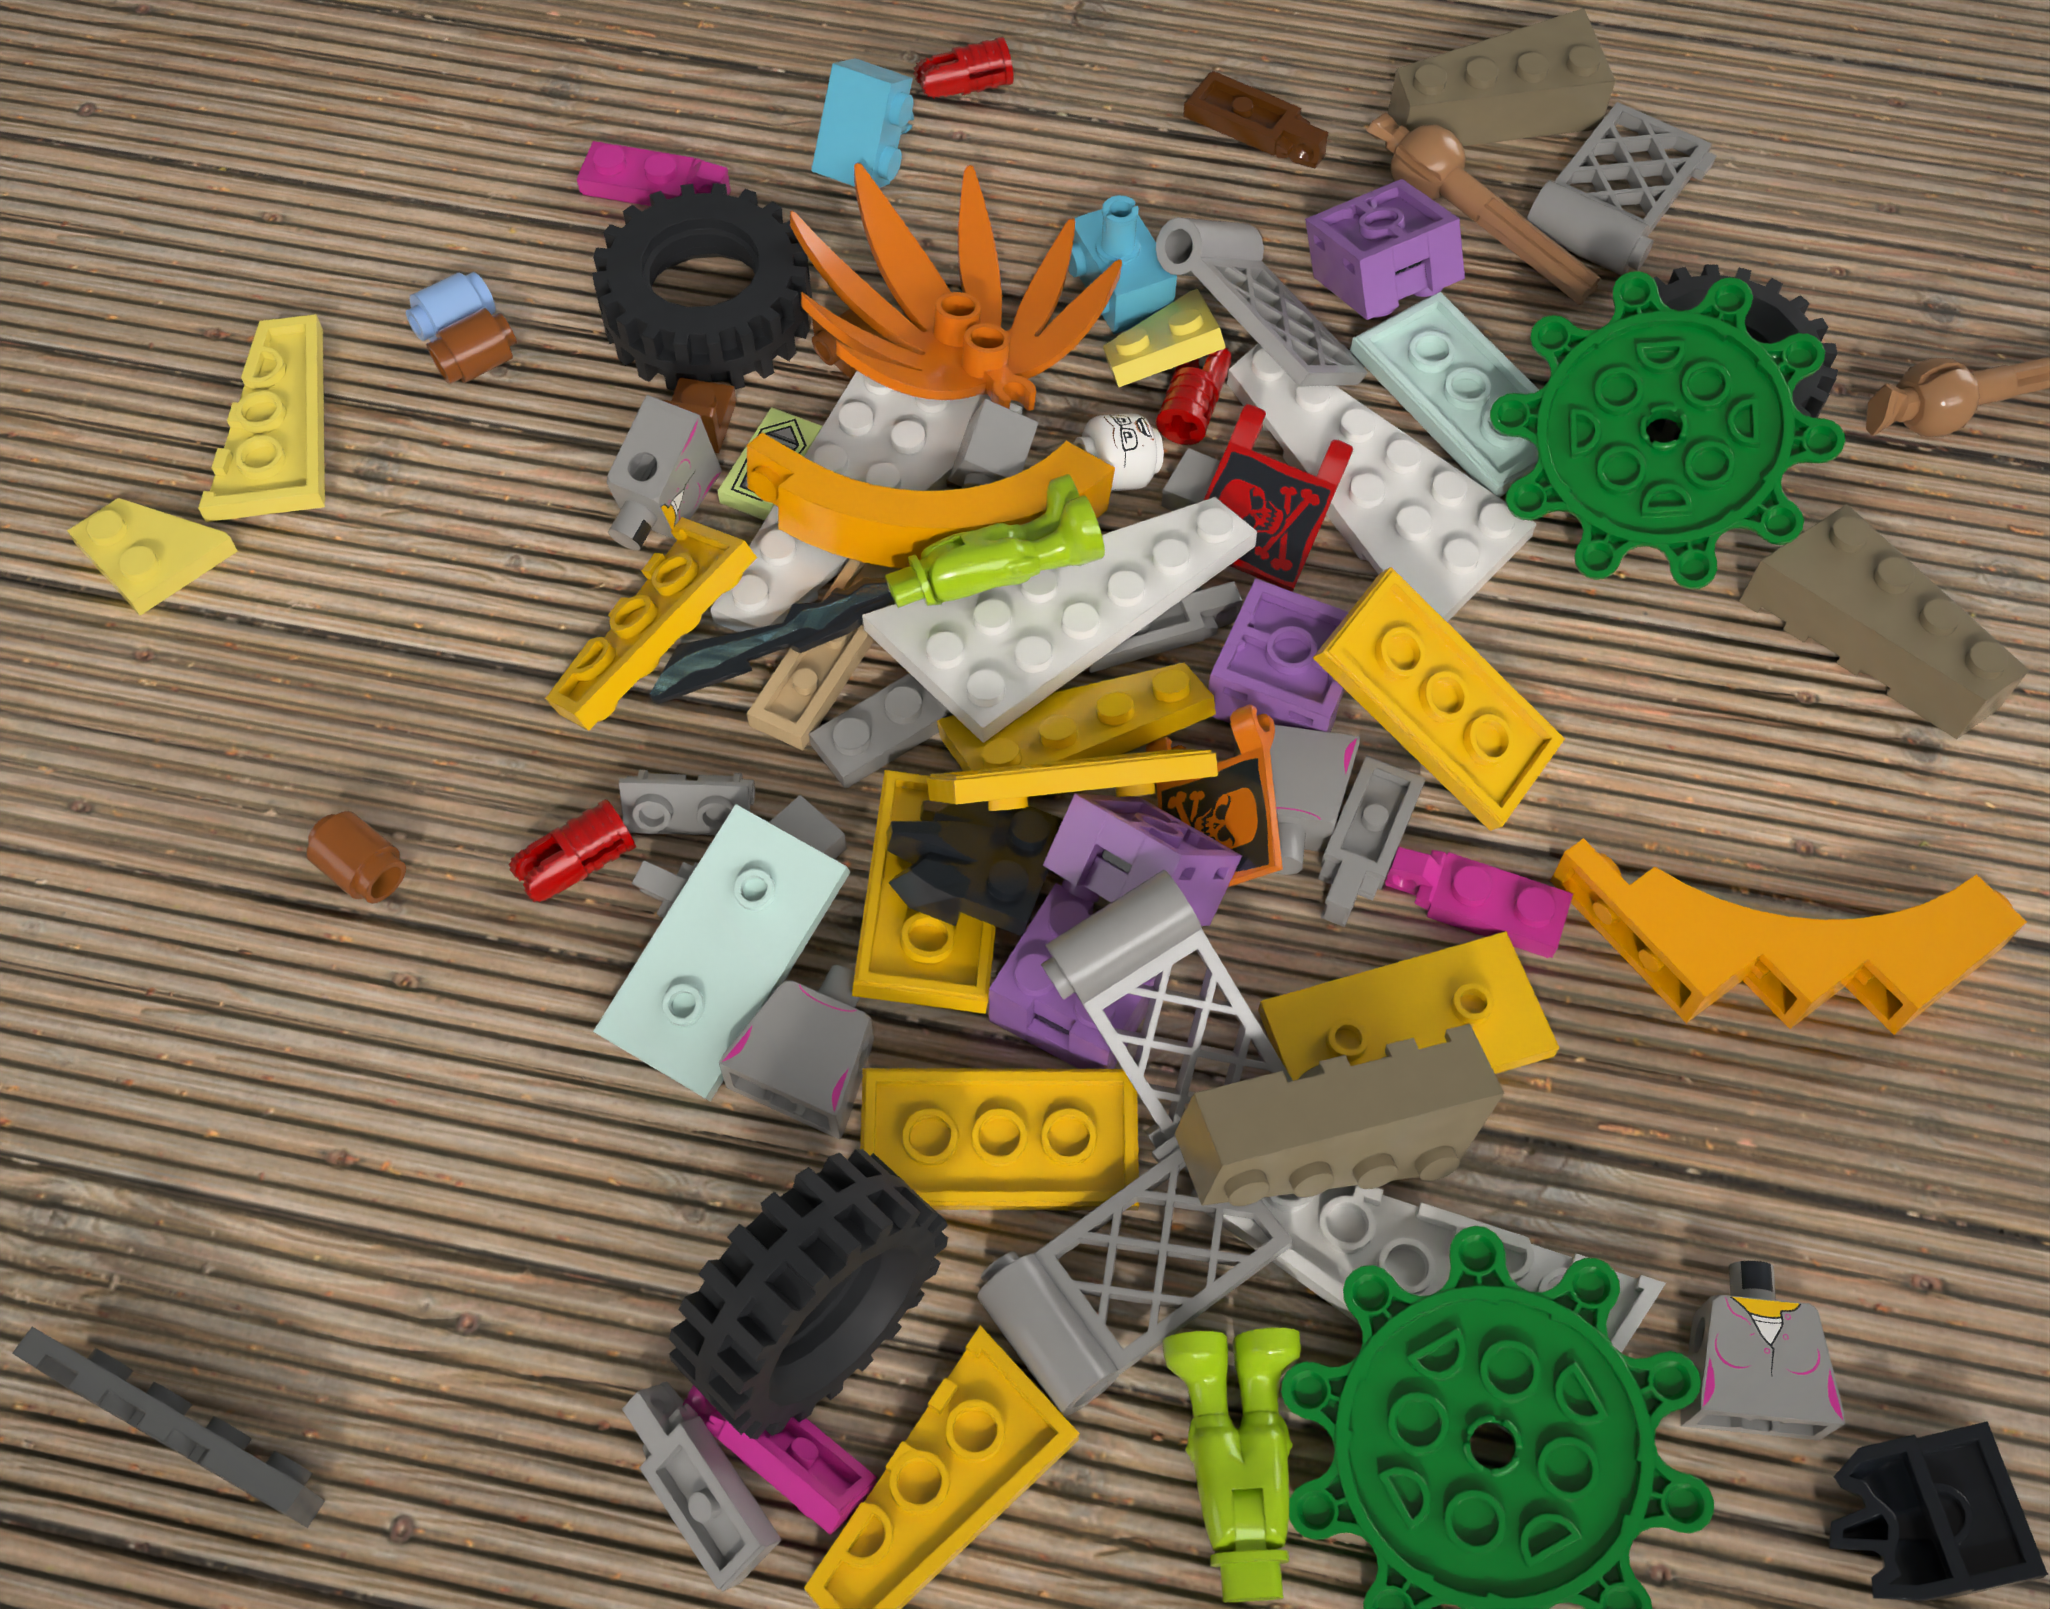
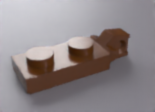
M1210 72L1184 102L1183 117L1268 154L1276 155L1277 158L1287 159L1289 156L1293 163L1315 169L1326 155L1328 132L1311 125L1308 120L1302 117L1301 107L1218 72Z

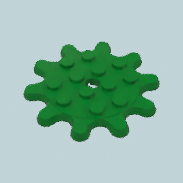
M1632 271L1622 275L1615 282L1612 295L1615 311L1610 322L1604 327L1596 330H1583L1562 316L1551 315L1537 321L1532 328L1530 336L1532 348L1550 366L1551 375L1549 381L1542 389L1535 393L1505 394L1493 403L1490 410L1491 424L1496 431L1502 435L1530 441L1538 452V462L1535 468L1528 475L1518 479L1510 486L1507 491L1506 504L1513 516L1521 520L1532 521L1556 511L1568 512L1576 516L1582 525L1583 534L1574 555L1575 565L1579 572L1587 578L1595 580L1605 579L1614 574L1622 558L1630 550L1637 547H1651L1658 549L1665 555L1669 562L1673 580L1678 585L1686 589H1700L1706 587L1714 580L1717 573L1715 544L1726 531L1747 529L1758 534L1763 540L1775 545L1788 544L1798 538L1803 530V513L1784 494L1781 485L1782 477L1788 468L1795 464L1827 463L1836 459L1843 450L1845 433L1832 420L1803 415L1796 409L1793 402L1795 386L1802 379L1813 375L1823 364L1825 358L1823 344L1815 336L1805 333L1791 335L1780 342L1772 344L1761 343L1753 339L1745 327V318L1753 301L1752 290L1746 282L1732 277L1721 279L1711 286L1705 299L1697 307L1691 310L1678 311L1669 308L1662 302L1658 286L1649 274L1641 271ZM1665 418L1676 422L1680 427L1681 433L1677 441L1673 440L1667 443L1651 442L1646 428L1654 420Z
M1481 1226L1464 1228L1455 1235L1450 1244L1449 1251L1451 1267L1449 1279L1442 1289L1432 1295L1418 1296L1408 1293L1398 1285L1392 1275L1386 1270L1374 1265L1361 1266L1353 1270L1345 1280L1343 1297L1348 1310L1358 1320L1362 1329L1363 1344L1359 1354L1350 1363L1341 1367H1328L1316 1362L1306 1361L1294 1365L1286 1372L1282 1380L1281 1394L1285 1405L1292 1413L1302 1418L1313 1420L1325 1427L1332 1437L1335 1448L1334 1459L1328 1471L1318 1479L1305 1482L1297 1487L1289 1499V1520L1298 1533L1309 1539L1320 1540L1339 1533H1352L1362 1537L1372 1546L1377 1556L1378 1571L1375 1581L1365 1596L1363 1609H1431L1442 1604L1456 1605L1462 1609H1550L1556 1604L1568 1602L1580 1605L1585 1609H1652V1601L1649 1594L1637 1580L1630 1566L1629 1552L1633 1541L1641 1532L1650 1528H1667L1678 1533L1691 1534L1702 1530L1708 1525L1714 1514V1499L1706 1484L1691 1474L1676 1471L1668 1466L1659 1456L1655 1445L1656 1428L1661 1419L1670 1412L1685 1408L1693 1403L1699 1394L1701 1379L1699 1371L1692 1360L1681 1353L1668 1351L1657 1353L1648 1358L1635 1359L1622 1354L1613 1346L1608 1337L1606 1323L1609 1312L1617 1302L1620 1294V1280L1615 1270L1607 1262L1597 1258H1583L1574 1262L1566 1270L1561 1281L1552 1289L1543 1292L1528 1291L1518 1286L1510 1277L1506 1267V1253L1501 1239L1495 1232ZM1497 1423L1505 1427L1511 1434L1514 1442V1453L1511 1460L1503 1467L1497 1469L1486 1468L1473 1457L1470 1448V1438L1475 1429L1480 1425Z

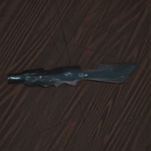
M863 578L847 590L835 588L823 602L793 604L784 622L780 624L677 645L651 690V700L655 704H661L751 672L753 670L748 661L787 647L798 653H803L851 633L863 625V614L896 604L889 590L886 578Z

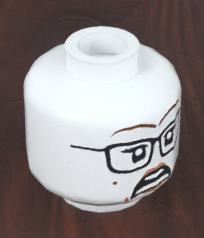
M1139 414L1096 416L1087 422L1082 437H1077L1074 445L1115 467L1111 491L1143 488L1149 484L1153 475L1158 473L1162 467L1164 449L1161 435L1156 428L1151 427L1146 418Z

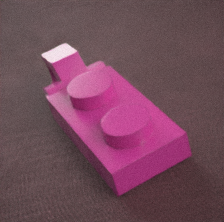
M597 141L592 142L577 176L579 191L583 195L651 206L649 195L661 191L666 199L682 196L680 185L693 184L695 194L711 193L713 183L726 184L727 195L729 196L731 192L727 167L694 157Z
M1402 847L1397 848L1385 884L1386 886L1415 895L1414 903L1428 910L1426 916L1428 918L1484 937L1506 931L1513 947L1546 958H1553L1558 948L1573 893L1450 852L1446 854L1443 851L1432 850L1429 855Z
M694 1385L684 1400L683 1406L688 1404L700 1416L714 1437H717L720 1442L736 1454L748 1468L757 1472L795 1504L801 1513L815 1521L829 1534L833 1533L854 1514L860 1503L865 1502L878 1482L876 1481L878 1477L807 1418L798 1422L794 1417H791L782 1432L771 1436L764 1430L758 1439H750L745 1433L741 1435Z

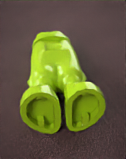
M1066 474L1049 482L1046 512L1040 517L1022 525L996 523L980 529L950 535L926 547L921 553V560L915 554L909 556V567L886 574L885 578L898 608L922 599L927 606L942 605L943 602L966 598L996 587L1025 583L1031 577L1040 574L1042 570L1082 566L1097 561L1105 556V546L1091 503L1085 495L1079 496L1074 481L1069 474Z
M1262 1328L1242 1332L1234 1337L1232 1341L1234 1366L1239 1381L1243 1411L1239 1428L1234 1427L1228 1415L1227 1336L1224 1333L1215 1331H1193L1165 1337L1162 1343L1163 1356L1167 1368L1185 1382L1192 1404L1194 1418L1189 1426L1188 1444L1185 1450L1194 1465L1203 1520L1212 1550L1215 1551L1210 1556V1567H1220L1223 1602L1283 1599L1281 1564L1289 1563L1290 1560L1289 1551L1278 1549L1285 1547L1288 1533V1456L1293 1444L1290 1440L1287 1424L1279 1414L1278 1394L1279 1381L1282 1375L1299 1361L1301 1352L1300 1333L1298 1330L1290 1328Z

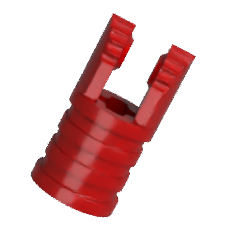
M998 37L991 41H981L978 44L971 43L964 47H954L950 52L921 59L920 62L916 63V67H913L915 70L913 73L915 80L923 88L924 94L928 97L931 96L933 99L935 97H947L960 93L964 96L971 92H981L988 88L995 89L1002 85H1012L1014 81L1012 60L1004 37Z
M1228 348L1209 354L1203 370L1199 369L1200 359H1195L1176 367L1166 397L1156 418V426L1165 438L1181 445H1194L1204 439L1231 365L1232 352H1229Z
M604 799L596 807L587 809L579 817L570 819L564 826L555 828L547 835L528 845L526 849H521L519 853L510 859L511 862L508 865L511 867L510 871L519 882L524 881V891L533 902L538 901L540 903L587 878L588 874L593 871L597 872L602 869L608 862L617 860L623 853L632 851L636 848V845L614 807L607 799Z

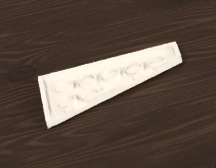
M1259 343L1229 368L1227 385L1243 406L1251 404L1266 411L1261 430L1270 431L1283 448V458L1289 466L1317 477L1331 441L1334 439L1340 440L1353 447L1352 455L1326 515L1360 560L1369 561L1378 574L1392 567L1446 622L1532 537L1537 523L1533 520H1521L1514 517L1508 510L1505 501L1337 386H1298Z
M856 371L804 457L830 471L873 485L905 490L943 491L947 487L946 480L950 477L969 420L985 399L991 401L989 395L982 394L957 400L919 398L890 389ZM1010 403V410L1022 415V407ZM774 505L749 546L757 556V559L743 572L739 583L731 590L723 593L711 607L713 623L737 632L783 623L793 604L815 602L818 599L817 591L841 572L850 558L832 554L804 543L778 529V506ZM779 632L757 638V640L768 642Z
M1214 497L1103 534L1105 556L1097 561L1082 566L1042 570L1040 574L1031 577L1025 583L996 587L966 598L943 602L942 605L927 606L923 599L900 608L893 604L863 614L864 631L984 743L1253 549L1256 544L1257 531Z
M1356 1185L1327 1189L1321 1194L1307 1198L1297 1197L1295 1194H1287L1261 1199L1293 1239L1292 1247L1272 1262L1358 1325V1320L1348 1310L1343 1297L1345 1280L1353 1270L1361 1266L1374 1265L1386 1270L1392 1275L1398 1285L1408 1293L1418 1296L1432 1295L1442 1289L1449 1279L1451 1269L1449 1259L1450 1244L1455 1235L1467 1227H1486L1497 1234L1503 1242L1506 1253V1267L1510 1277L1518 1286L1528 1291L1543 1292L1552 1289L1561 1281L1566 1270L1574 1262L1583 1258H1589L1577 1253L1570 1257L1531 1244L1528 1237L1422 1202L1418 1207L1382 1195L1384 1190L1380 1188L1362 1189ZM1194 1189L1191 1193V1197L1198 1198L1196 1190ZM1204 1212L1215 1220V1213ZM1223 1215L1222 1226L1255 1250L1269 1241V1238L1254 1219ZM1616 1272L1620 1280V1294L1617 1302L1609 1312L1606 1325L1609 1339L1613 1346L1621 1353L1665 1286V1282L1643 1275L1634 1278ZM1494 1423V1424H1496L1497 1426H1499L1501 1429H1503L1505 1432H1507L1508 1434H1510L1505 1427H1503V1426H1501V1425H1499V1424H1497V1423Z

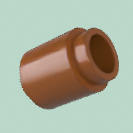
M482 308L437 331V338L427 343L426 346L437 369L450 385L460 379L463 383H467L513 359L510 347L517 344V340L510 325L501 313L492 316L486 308Z
M344 811L336 815H327L319 820L309 833L307 859L352 898L365 899L372 904L378 903L390 896L401 884L406 873V865L400 860L399 850L354 812Z

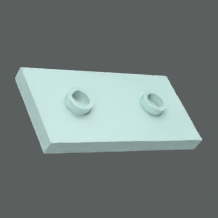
M1441 292L1429 296L1352 339L1350 352L1478 484L1500 498L1507 494V491L1514 482L1528 475L1535 468L1538 462V452L1535 446L1525 439L1509 437L1496 431L1491 424L1490 410L1493 403L1505 394H1530L1539 391V389Z
M735 804L593 1032L711 1102L724 1080L719 1066L721 1057L780 984L784 982L849 876L850 870L847 866Z

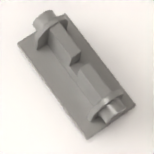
M639 770L638 776H627L626 779H619L623 822L629 833L717 835L735 804L750 812V805H753L755 800V781L743 779L742 773H734L733 776L699 775L697 781H688L686 775L650 774L647 770Z

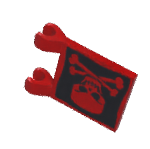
M1246 404L1242 409L1203 501L1216 497L1257 531L1255 547L1229 566L1293 592L1352 455L1353 447L1350 444L1334 439L1330 443L1317 477L1252 450L1261 432L1266 411L1254 405Z

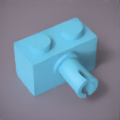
M856 58L833 63L811 171L855 187L854 165L860 163L865 167L879 188L889 185L890 181L897 175L901 164L902 152L898 149L900 135L907 133L913 126L908 124L909 120H914L912 111L913 97L909 95L913 78Z
M1122 195L1108 198L1100 210L1074 218L1075 232L1069 265L1070 274L1073 277L1079 276L1087 288L1116 260H1122L1119 281L1101 313L1113 334L1134 327L1174 302L1177 275L1168 273L1159 263L1156 254V242L1138 215L1139 208L1135 206V201L1130 197Z

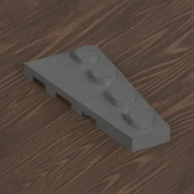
M31 1327L12 1353L77 1395L306 1528L309 1527L325 1500L305 1487L313 1473L276 1451H273L266 1463L244 1451L252 1438L215 1416L212 1417L206 1427L194 1422L185 1416L192 1406L190 1402L156 1382L152 1383L146 1393L126 1382L133 1370L97 1348L92 1351L88 1358H85L38 1329Z

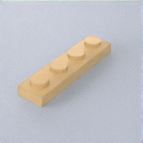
M849 559L821 602L835 588L847 590L863 578H885L886 574L895 572L900 568ZM866 591L851 604L826 612L813 613L804 628L822 629L849 607L880 596L882 593ZM861 625L849 634L803 653H798L790 648L747 712L749 726L800 750H804L810 741L809 733L819 727L874 642V639L864 631V626Z

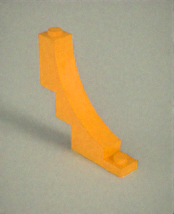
M1584 838L1564 852L1550 880L1556 888L1573 893L1571 904L1686 1024L1743 981L1789 1029L1793 1028L1838 991L1846 987L1895 1035L2000 951L2027 923L2013 909L2010 901L2003 894L1993 890L1977 874L1952 891L1935 899L1890 914L1855 919L1827 920L1789 917L1750 909L1719 899L1681 882L1657 867H1653L1629 885L1622 878L1621 872L1614 861L1607 855L1598 853Z

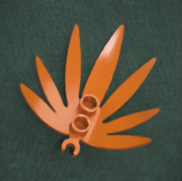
M856 163L854 165V184L859 211L870 249L885 283L901 309L910 319L909 321L842 261L796 212L790 211L791 229L822 278L857 316L889 341L847 322L815 302L803 292H801L802 308L824 329L841 341L836 340V354L848 365L881 385L919 398L957 400L973 397L978 394H988L992 402L1010 409V401L1013 400L1020 402L1027 411L1034 410L1036 387L1029 378L1052 367L1079 344L1100 317L1115 290L1121 274L1122 260L1118 259L1045 328L1057 306L1069 270L1075 232V219L1071 218L1063 226L1034 275L1019 305L1011 329L1004 330L1001 328L1002 290L997 251L988 211L975 168L972 165H968L965 168L960 198L958 266L962 292H951L927 254L865 167L860 163Z

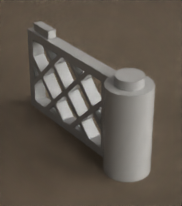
M1617 102L1554 182L1550 180L1543 186L1531 207L1527 220L1563 249L1622 276L1627 273L1630 267L1638 271L1645 262L1654 242L1653 239L1648 238L1650 233L1691 177L1702 180L1714 164L1717 155L1709 152L1712 143ZM1617 124L1637 132L1639 136L1621 137L1616 126ZM1664 149H1675L1690 157L1669 159ZM1648 151L1652 158L1649 161L1634 162L1630 153ZM1613 154L1618 162L1617 164L1599 165L1595 156ZM1661 176L1666 185L1648 187L1643 177ZM1627 179L1631 189L1612 190L1608 181ZM1592 182L1596 192L1585 193L1570 186V184ZM1640 204L1646 216L1642 219L1623 210L1621 206Z
M1177 217L1169 220L1161 228L1156 241V254L1162 268L1173 275L1196 276L1298 386L1359 385L1368 372L1364 368L1365 366L1323 326L1262 262L1264 245L1262 237L1255 227L1249 223Z
M1163 869L1045 944L1052 957L1041 964L1042 968L1063 1000L1074 993L1079 998L1155 1120L1156 1124L1145 1130L1155 1148H1158L1175 1135L1174 1133L1182 1118L1185 1103L1189 1104L1193 1093H1195L1189 1091L1197 1057L1230 1063L1224 1085L1239 1082L1243 1066L1268 1070L1270 1074L1283 1071L1287 1081H1293L1203 932L1191 905L1166 870ZM1196 950L1207 967L1200 996L1166 989L1172 965ZM1156 976L1153 986L1143 985V983ZM1216 985L1226 1001L1213 999ZM1126 994L1150 998L1141 1033L1114 1028L1103 1009ZM1163 1001L1196 1007L1188 1042L1154 1036ZM1210 1010L1236 1015L1239 1020L1240 1027L1233 1051L1201 1045ZM1250 1040L1260 1057L1247 1054ZM1123 1042L1138 1045L1135 1059L1132 1058ZM1151 1048L1184 1054L1175 1088L1149 1084L1145 1079L1144 1073ZM1158 1098L1172 1101L1169 1114H1167Z
M1175 1135L1152 1151V1156L1158 1164L1034 1254H1028L1019 1258L1015 1251L1009 1252L994 1261L981 1274V1279L985 1285L978 1292L977 1298L1049 1400L1064 1417L1073 1414L1093 1401L1120 1374L1162 1344V1340L1165 1337L1174 1335L1293 1245V1239L1262 1200L1246 1206H1234L1229 1202L1201 1206L1199 1198L1176 1195L1178 1174L1181 1169L1186 1167V1163ZM1169 1179L1167 1193L1153 1191ZM1136 1202L1166 1206L1161 1242L1119 1236L1123 1212ZM1174 1208L1215 1213L1211 1250L1169 1244ZM1223 1215L1254 1219L1269 1238V1241L1250 1255L1219 1251ZM1113 1220L1110 1235L1095 1233ZM1080 1243L1108 1247L1103 1285L1072 1280L1058 1259ZM1117 1249L1159 1255L1154 1292L1112 1286ZM1167 1256L1209 1262L1206 1288L1192 1298L1162 1294ZM1217 1264L1234 1266L1215 1280ZM1084 1295L1101 1297L1098 1314ZM1110 1299L1152 1305L1148 1331L1123 1349L1106 1326ZM1160 1306L1176 1308L1174 1312L1158 1323Z

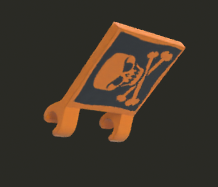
M1252 704L1238 708L1230 715L1231 728L1241 754L1218 762V776L1156 783L1159 809L1242 855L1228 887L1283 870L1270 749L1275 736V725L1273 719L1268 714L1257 716V709ZM1165 736L1150 742L1146 746V752L1186 749V747L1177 745L1171 748L1172 741Z

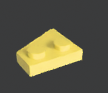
M1198 289L1188 292L1103 345L1108 365L1118 388L1226 348L1221 329Z
M117 498L67 530L78 548L140 616L238 552L232 539L226 532Z

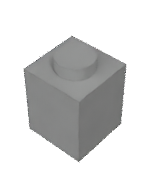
M985 399L968 422L948 481L962 486L964 489L996 482L1022 472L1039 422Z

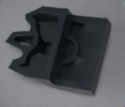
M926 800L921 805L920 820L922 821H891L886 832L887 851L912 865L896 875L889 884L910 909L956 926L961 913L1023 936L1049 872V869L1044 867L1043 864L1063 821L1062 818L1031 806L1020 809L989 811L988 801L950 804Z
M1988 1421L1919 1438L1914 1434L1859 1447L1833 1476L1842 1489L1862 1498L1866 1508L1831 1522L1829 1549L1873 1550L1880 1554L1883 1569L1871 1577L1873 1599L1913 1601L1947 1599L2036 1580L2048 1575Z

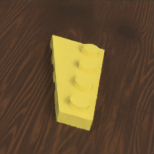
M317 314L259 321L241 376L244 388L239 402L232 403L227 418L230 431L224 448L217 449L211 467L215 477L210 491H203L198 506L205 522L325 507L322 326Z

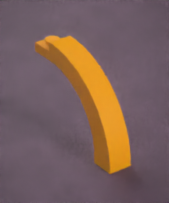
M763 432L747 444V488L762 500L778 506V529L804 543L832 554L892 568L909 567V556L915 554L921 560V553L926 547L950 535L980 529L996 523L1022 525L1033 521L1046 512L1049 482L1066 474H1069L1074 481L1079 496L1085 495L1088 498L1096 518H1099L1108 510L1115 467L1066 440L1048 457L1029 469L1011 477L964 489L917 491L878 486L848 478L812 462Z

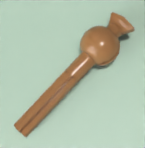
M1386 112L1371 122L1366 131L1376 140H1384L1386 148L1394 154L1391 159L1390 168L1394 182L1403 179L1432 200L1443 196L1579 305L1583 304L1586 298L1594 293L1598 287L1597 283L1601 279L1598 275L1464 170L1466 158L1464 148L1453 132L1439 125L1425 124L1410 132L1403 125L1399 126Z
M2050 357L2010 366L2002 365L1975 372H1970L1966 366L1953 358H1928L1910 367L1896 387L1888 383L1884 384L1868 401L1866 430L1871 436H1875L1894 422L1899 421L1903 422L1907 428L1920 436L1944 437L1963 428L1977 411L1979 405L2050 388Z

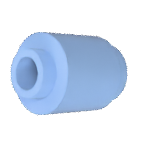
M458 272L411 294L409 298L411 308L406 310V316L412 330L421 341L427 339L432 341L437 338V331L482 308H486L492 315L495 313L496 308L487 285L477 273L472 272L464 276Z

